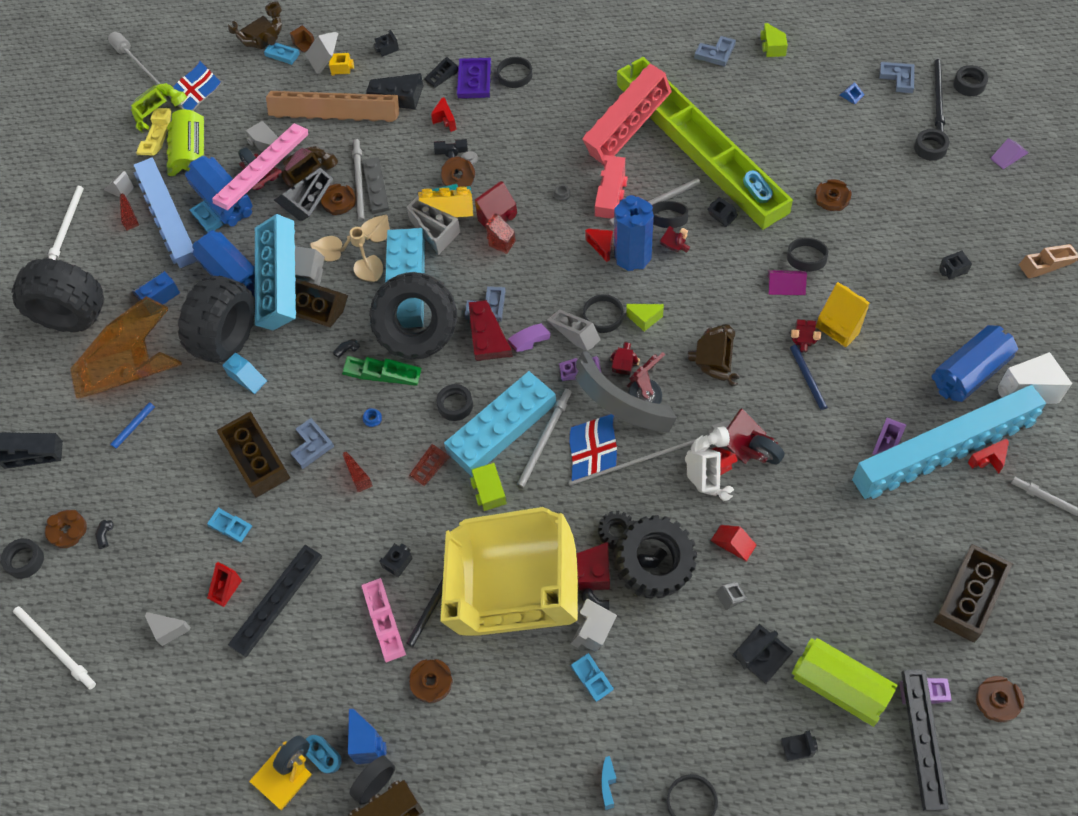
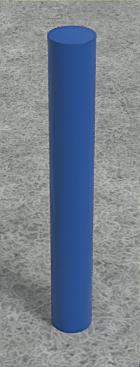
M149 402L110 445L117 449L155 406Z

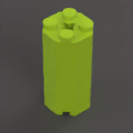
M818 638L816 640L810 639L791 673L795 676L794 679L873 727L879 721L880 714L886 709L897 688V684Z

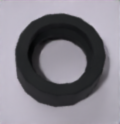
M966 65L957 71L953 85L957 92L962 95L977 96L985 90L989 77L987 72L981 67ZM974 77L980 83L975 85L968 84L962 78Z
M923 130L917 136L914 150L922 159L937 161L946 155L950 144L949 137L941 130ZM922 141H937L942 148L929 149L922 144Z
M447 385L437 394L436 403L438 411L443 418L449 421L463 420L469 416L473 409L471 392L462 385ZM454 394L462 395L466 399L464 407L455 411L444 407V400Z
M26 538L12 541L4 548L1 554L3 569L13 577L20 579L35 574L41 568L44 561L42 549L35 542ZM30 548L33 551V556L28 564L21 568H14L12 566V559L16 553L22 549Z

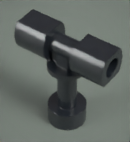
M467 139L455 140V143L446 144L445 141H435V155L445 154L450 159L457 156L458 153L468 152Z

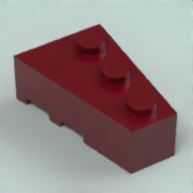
M488 301L468 302L475 360L482 361L513 357L512 350Z
M608 542L576 553L577 591H583L587 588L592 590L610 589Z

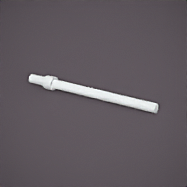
M82 186L76 187L54 245L48 252V257L53 260L59 258V250L84 189Z
M16 607L13 610V613L71 670V675L77 681H81L88 689L95 687L96 683L87 675V670L82 665L78 666L21 607Z

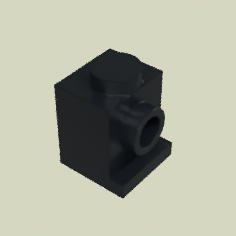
M391 30L388 31V34L374 39V49L382 57L399 51L397 39Z
M721 197L713 201L707 209L710 216L725 227L730 225L738 216L735 207Z
M961 250L943 257L939 271L942 276H947L950 280L963 274H968L972 263Z
M394 543L379 562L383 569L399 578L413 558L410 553L411 550L406 545L401 543L398 546Z

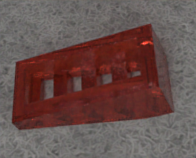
M123 193L120 194L121 222L126 231L139 226V223L127 197Z
M431 444L409 476L425 486L450 456ZM434 453L439 456L438 460L432 456ZM429 459L435 463L434 466L429 464L427 461ZM425 465L431 470L427 472L422 467ZM418 471L426 475L424 480L420 479L422 477L417 474Z
M347 451L343 452L342 455L357 491L361 492L373 487L370 477Z

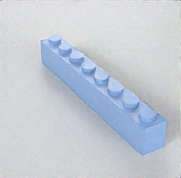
M153 157L134 164L136 172L133 173L137 181H141L139 187L142 193L146 192L143 196L147 204H151L149 206L151 214L153 216L156 215L154 221L157 227L162 228L159 232L163 240H167L164 244L168 252L172 251V254H170L172 262L174 264L177 263L179 268L196 262L197 260L192 254L194 250L192 248L193 244Z

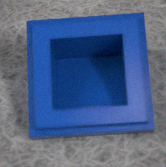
M854 82L839 96L856 104L864 96V93Z

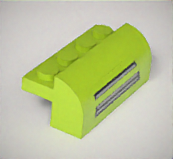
M182 109L172 113V121L167 126L168 161L166 166L167 175L175 176L182 169L189 172V164L197 158L204 156V116L192 110Z

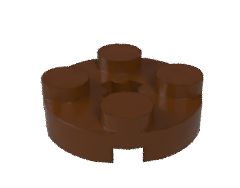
M452 157L441 168V180L445 186L457 184L458 187L471 186L475 178V169L470 161L462 157ZM454 170L462 172V175H460L461 179L454 177Z
M836 179L827 180L823 184L820 183L815 193L817 205L829 211H842L848 206L852 196V192L847 188V184Z
M333 184L325 191L321 198V203L326 212L331 215H338L351 210L355 206L356 198L350 186L346 185L345 187L340 184Z
M76 510L58 512L47 519L45 536L53 546L58 548L72 547L86 533V520ZM65 525L71 527L67 529V533L61 531Z
M426 659L417 663L411 670L409 685L413 695L418 700L432 704L444 699L449 694L453 679L449 667L443 661ZM428 676L430 678L436 677L434 685H426V678Z
M993 676L987 678L978 687L976 702L978 708L987 719L1004 723L1012 721L1020 714L1024 706V696L1021 689L1016 684L1008 681L1007 678ZM996 694L1005 698L1002 705L995 701Z

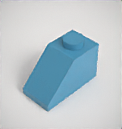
M236 352L222 365L230 378L253 394L267 382L249 361Z

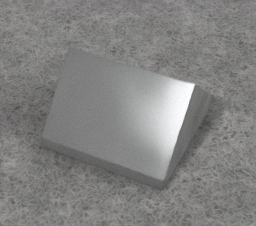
M337 32L318 35L305 55L316 73H321L332 58L338 36Z

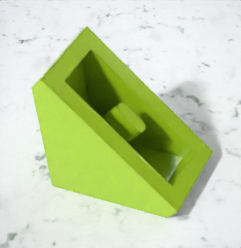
M627 304L626 316L645 332L663 317L664 304Z

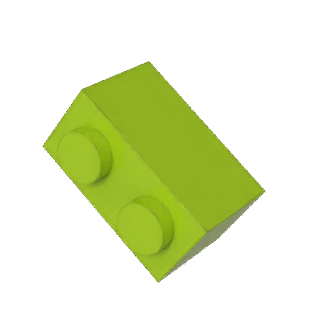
M495 463L471 469L473 477L470 478L472 488H477L478 494L475 495L478 506L482 505L484 511L506 505V497Z

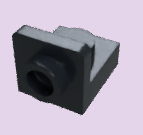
M810 730L805 731L801 735L781 738L787 762L811 758L815 755L816 750H818L816 738L811 736Z

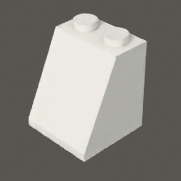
M1049 352L1008 368L998 385V392L1001 397H1005L1032 384L1046 403L1057 404L1060 403L1072 382Z

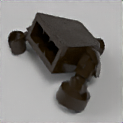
M272 2L265 6L267 15L273 19L271 21L272 24L265 16H261L246 27L238 30L237 22L232 21L233 27L228 24L229 32L236 34V37L246 47L263 49L268 45H274L282 30L281 18H279L282 11L280 4Z
M317 146L301 148L283 161L284 168L281 177L287 187L291 188L320 166L325 170H330L337 165L338 159L334 154L324 152V150Z
M727 324L714 328L709 327L697 341V350L688 351L689 361H695L703 373L721 381L727 380L731 386L738 385V383L732 382L731 378L739 379V375L736 373L727 375L731 372L735 330Z

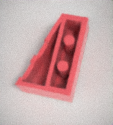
M605 155L604 171H601L602 180L598 187L595 202V217L612 219L614 218V208L619 204L620 200L624 199L625 190H623V187L627 186L628 177H625L624 157Z

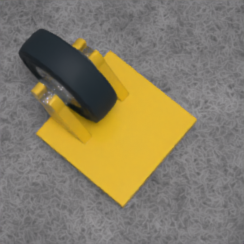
M300 735L293 737L288 742H283V745L275 751L249 781L281 811L313 775L305 768L304 764L310 744Z

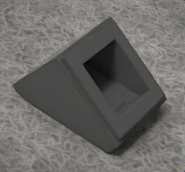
M737 582L723 585L716 592L725 610L748 600Z

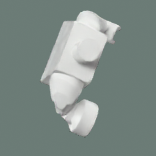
M723 426L714 428L709 436L703 437L702 435L697 438L691 450L687 452L685 462L687 463V477L699 492L713 496L719 495L721 500L727 501L733 497L728 493H731L734 489L731 486L720 489L721 453L708 449L711 444H715L717 447H724L729 444V433Z

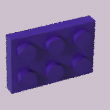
M460 58L457 97L490 98L491 58Z

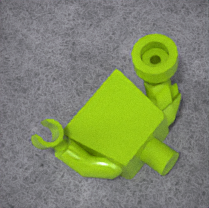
M167 83L156 86L153 85L138 96L131 105V111L137 123L136 129L142 133L143 128L149 130V126L143 122V118L167 101L166 96L171 97L170 102L176 107L187 98L185 93L174 89Z

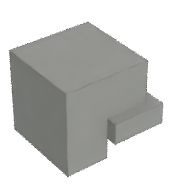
M295 246V278L319 285L325 257L316 249Z
M586 599L577 612L576 623L580 626L571 645L577 648L583 645L596 652L603 645L617 615Z

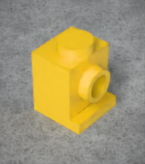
M333 53L329 61L331 75L350 74L351 69H354V61L350 59L349 53Z

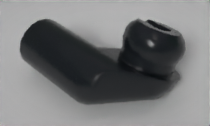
M350 339L342 342L332 353L337 358H340L349 348L353 352L357 351L360 344L356 342V339Z
M102 520L96 530L95 537L99 549L109 546L106 533L113 530L114 524L111 520Z
M659 548L654 555L639 554L637 559L641 567L656 568L667 556V552Z
M587 588L583 590L581 595L583 602L589 599L609 610V600H599L592 589Z

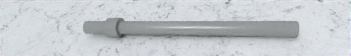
M354 139L352 158L354 159L357 217L358 221H363L365 218L361 171L362 150L360 149V141Z
M696 178L648 202L653 205L657 202L666 201L699 185L700 180ZM614 218L609 220L611 226L614 225Z
M565 389L560 400H557L554 406L555 410L517 486L524 488L561 413H564L567 407L566 403L572 393L571 390Z
M1017 477L1013 478L1011 484L1025 490L1026 494L1032 497L1037 496L1078 517V507L1039 489V486L1032 482L1029 484Z

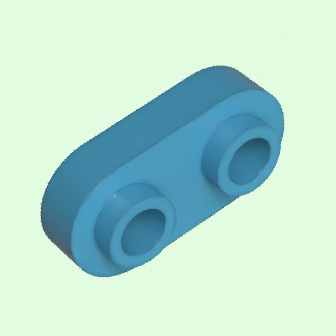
M753 170L746 173L743 183L754 199L759 203L768 202L772 197V189L760 173Z
M311 735L307 737L306 740L309 742L310 747L306 756L324 773L338 771L342 762L340 754L322 736ZM316 743L319 744V748L317 751L314 750V745ZM330 758L334 760L332 766L328 764Z

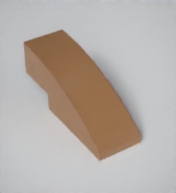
M1071 244L1044 248L1040 253L1026 255L1019 263V266L1028 278H1033L1078 261V253Z

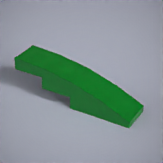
M347 355L342 375L363 380L417 386L422 368L385 358L384 362L369 357L363 360Z

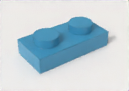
M279 43L269 45L264 51L266 57L291 65L300 55L298 49Z
M204 201L190 209L191 214L207 232L215 231L223 225L222 221Z

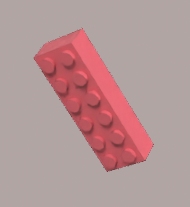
M649 64L642 70L635 81L631 82L630 86L619 96L618 100L608 108L607 112L597 120L592 129L585 134L583 141L593 158L604 165V156H615L670 95L672 91L665 72Z

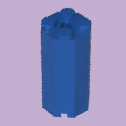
M201 156L189 164L190 170L185 173L188 183L224 224L235 226L238 221L252 214L251 208L253 205L247 194L242 196L229 210L213 204L212 198L233 180L214 157L209 159L206 156Z
M633 195L622 199L614 208V255L617 265L627 271L644 269L652 258L653 207L649 202Z
M211 230L193 243L192 248L194 250L192 254L211 276L220 275L244 284L251 291L253 297H255V267L221 232Z
M987 325L936 368V371L931 375L937 388L940 389L939 394L945 399L950 398L953 401L963 402L1014 358V354L1018 351L1014 337L1010 333L1004 334L1002 332L1004 329L1001 326Z

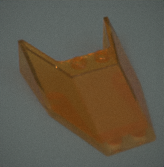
M146 296L109 323L71 367L76 398H84L182 365L181 361L162 352H158L149 359L145 338L168 311V307Z

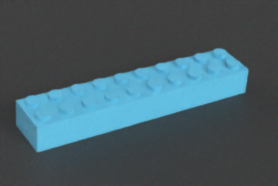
M1031 384L859 462L852 481L864 499L872 497V499L877 498L886 489L892 491L898 488L900 483L904 481L907 483L912 482L921 473H924V475L931 473L935 469L934 467L939 465L944 467L956 457L958 459L964 458L971 450L979 451L989 442L997 443L1006 434L1009 436L1014 435L1021 427L1029 428L1036 423V418L1042 414V409L1046 402Z

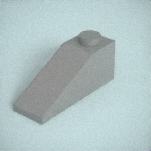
M263 121L246 130L248 143L251 147L255 146L260 151L266 150L278 139L277 135ZM289 152L284 159L290 157L291 153Z
M560 309L547 319L553 327L574 345L588 351L600 341L595 326L590 321Z

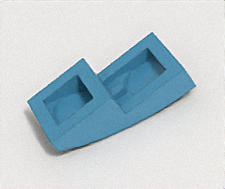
M219 507L207 523V526L242 543L252 528L251 524L237 516H232Z
M589 653L570 665L595 702L614 690Z
M610 756L605 757L602 769V798L605 810L614 808L609 784L616 783V775Z

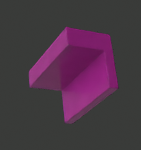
M768 270L769 295H806L807 273L805 271Z

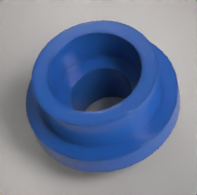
M373 408L366 410L363 415V422L368 427H375L382 421L381 413ZM372 416L376 417L373 420H369V418Z

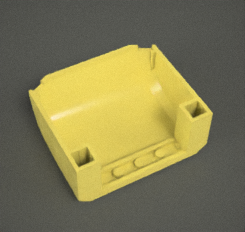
M539 507L465 519L459 523L460 526L452 531H446L441 622L459 635H487L570 625L577 621L578 579L576 547L570 526L562 513L558 514L547 508Z

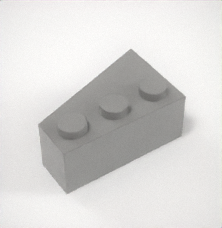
M419 196L407 206L409 220L416 228H423L425 240L438 255L460 233L457 218L420 202Z

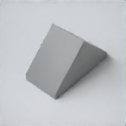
M123 171L104 190L124 199L133 190L134 186L127 173Z
M148 612L145 615L156 641L162 646L185 634L191 628L183 620Z

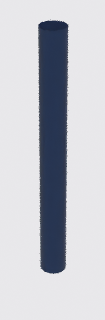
M792 345L790 350L820 410L827 409L828 407L797 345Z

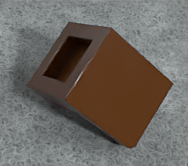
M303 25L290 32L293 44L303 53L308 51L315 41L313 34Z

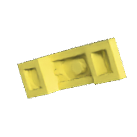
M157 108L153 111L150 118L152 126L146 140L140 142L136 152L137 155L153 156L160 151L168 131L167 126L171 119L170 108Z

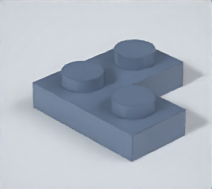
M720 36L716 47L700 43L695 52L694 59L725 66L735 47L736 40Z
M881 62L879 79L896 80V92L913 93L914 64Z
M487 287L485 300L488 301L496 320L502 322L506 289L505 287ZM467 300L466 311H465V319H466V320H470V312H469V303H468V302H475V301Z
M310 418L296 428L297 433L305 443L290 454L300 467L304 469L332 449L334 445L313 419Z

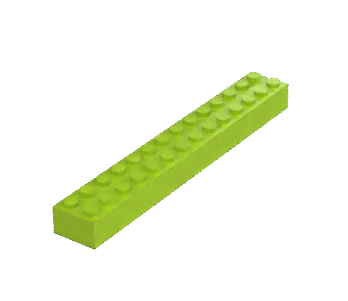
M641 57L632 62L631 66L627 65L617 71V86L625 92L631 82L635 81L642 70L651 63L645 57ZM668 80L672 92L649 118L762 230L790 214L793 199ZM753 170L760 173L772 189V197L768 202H757L745 187L743 178L747 172Z

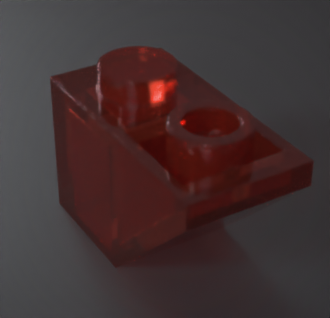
M495 213L491 219H488L485 226L489 247L508 254L516 242L515 231Z

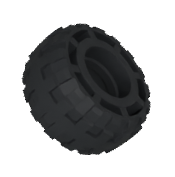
M51 258L35 259L28 262L25 267L20 269L12 288L13 303L23 316L28 317L36 324L43 325V327L61 332L76 333L87 330L97 321L104 303L103 289L98 280L93 278V275L76 265Z
M406 272L389 279L376 292L369 312L372 333L377 338V342L392 355L408 360L424 359L440 351L449 342L456 326L457 309L451 292L440 280L425 273ZM408 298H418L424 301L431 310V322L426 329L420 332L409 331L398 321V306Z
M220 275L205 277L202 281L197 282L186 296V300L180 310V318L178 319V337L183 348L192 356L212 363L226 362L235 352H240L249 338V333L254 323L255 301L251 291L244 284Z

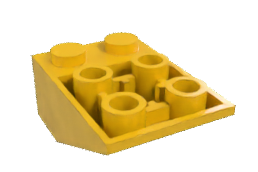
M457 187L456 190L439 188V191L422 189V192H418L420 202L454 217L473 216L472 194L467 187Z
M837 282L818 317L816 328L844 347H847L859 335L870 303L864 297L851 291L847 286Z

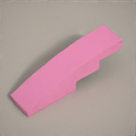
M379 578L361 585L385 661L389 662L405 656V649L382 579Z

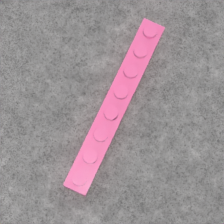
M294 123L212 198L213 204L229 210L308 136V129Z

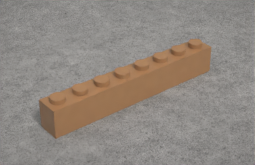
M270 91L266 96L268 115L276 118L290 116V118L306 117L307 119L319 117L325 120L337 118L338 120L353 119L360 121L362 119H369L370 121L385 120L386 122H393L399 116L398 95Z

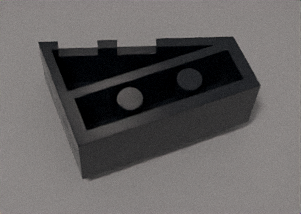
M418 73L371 79L366 94L398 95L399 108L416 110L423 89L422 75Z
M319 168L275 198L274 201L297 220L303 221L310 217L333 178L323 169Z
M0 432V465L4 469L61 461L63 441L56 433Z

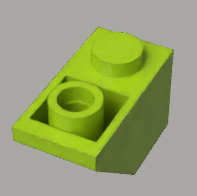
M764 23V29L760 33L761 40H765L762 43V51L766 52V57L786 56L788 46L786 34L772 25Z

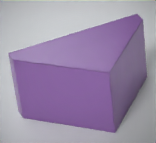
M1008 138L991 157V160L1004 169L1028 154V151Z
M886 418L872 454L877 455L897 446L906 424Z

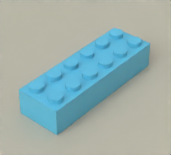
M278 214L255 227V325L272 331L296 319L294 221Z
M423 228L387 230L385 282L406 272L424 273L425 237ZM408 298L400 303L397 309V318L404 328L423 327L424 301L418 298Z
M528 371L445 441L446 453L473 477L471 469L487 465L552 409L556 404V394Z

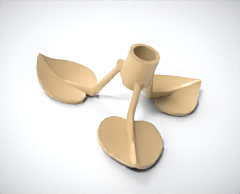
M378 216L366 221L361 227H353L343 247L342 241L338 237L326 236L311 243V248L319 251L325 257L324 261H335L340 258L341 252L346 249L351 241L352 245L360 247L363 258L354 264L355 275L364 281L377 282L382 276L383 264L375 255L366 258L363 244L365 239H370L375 243L387 239V230H390L388 216Z

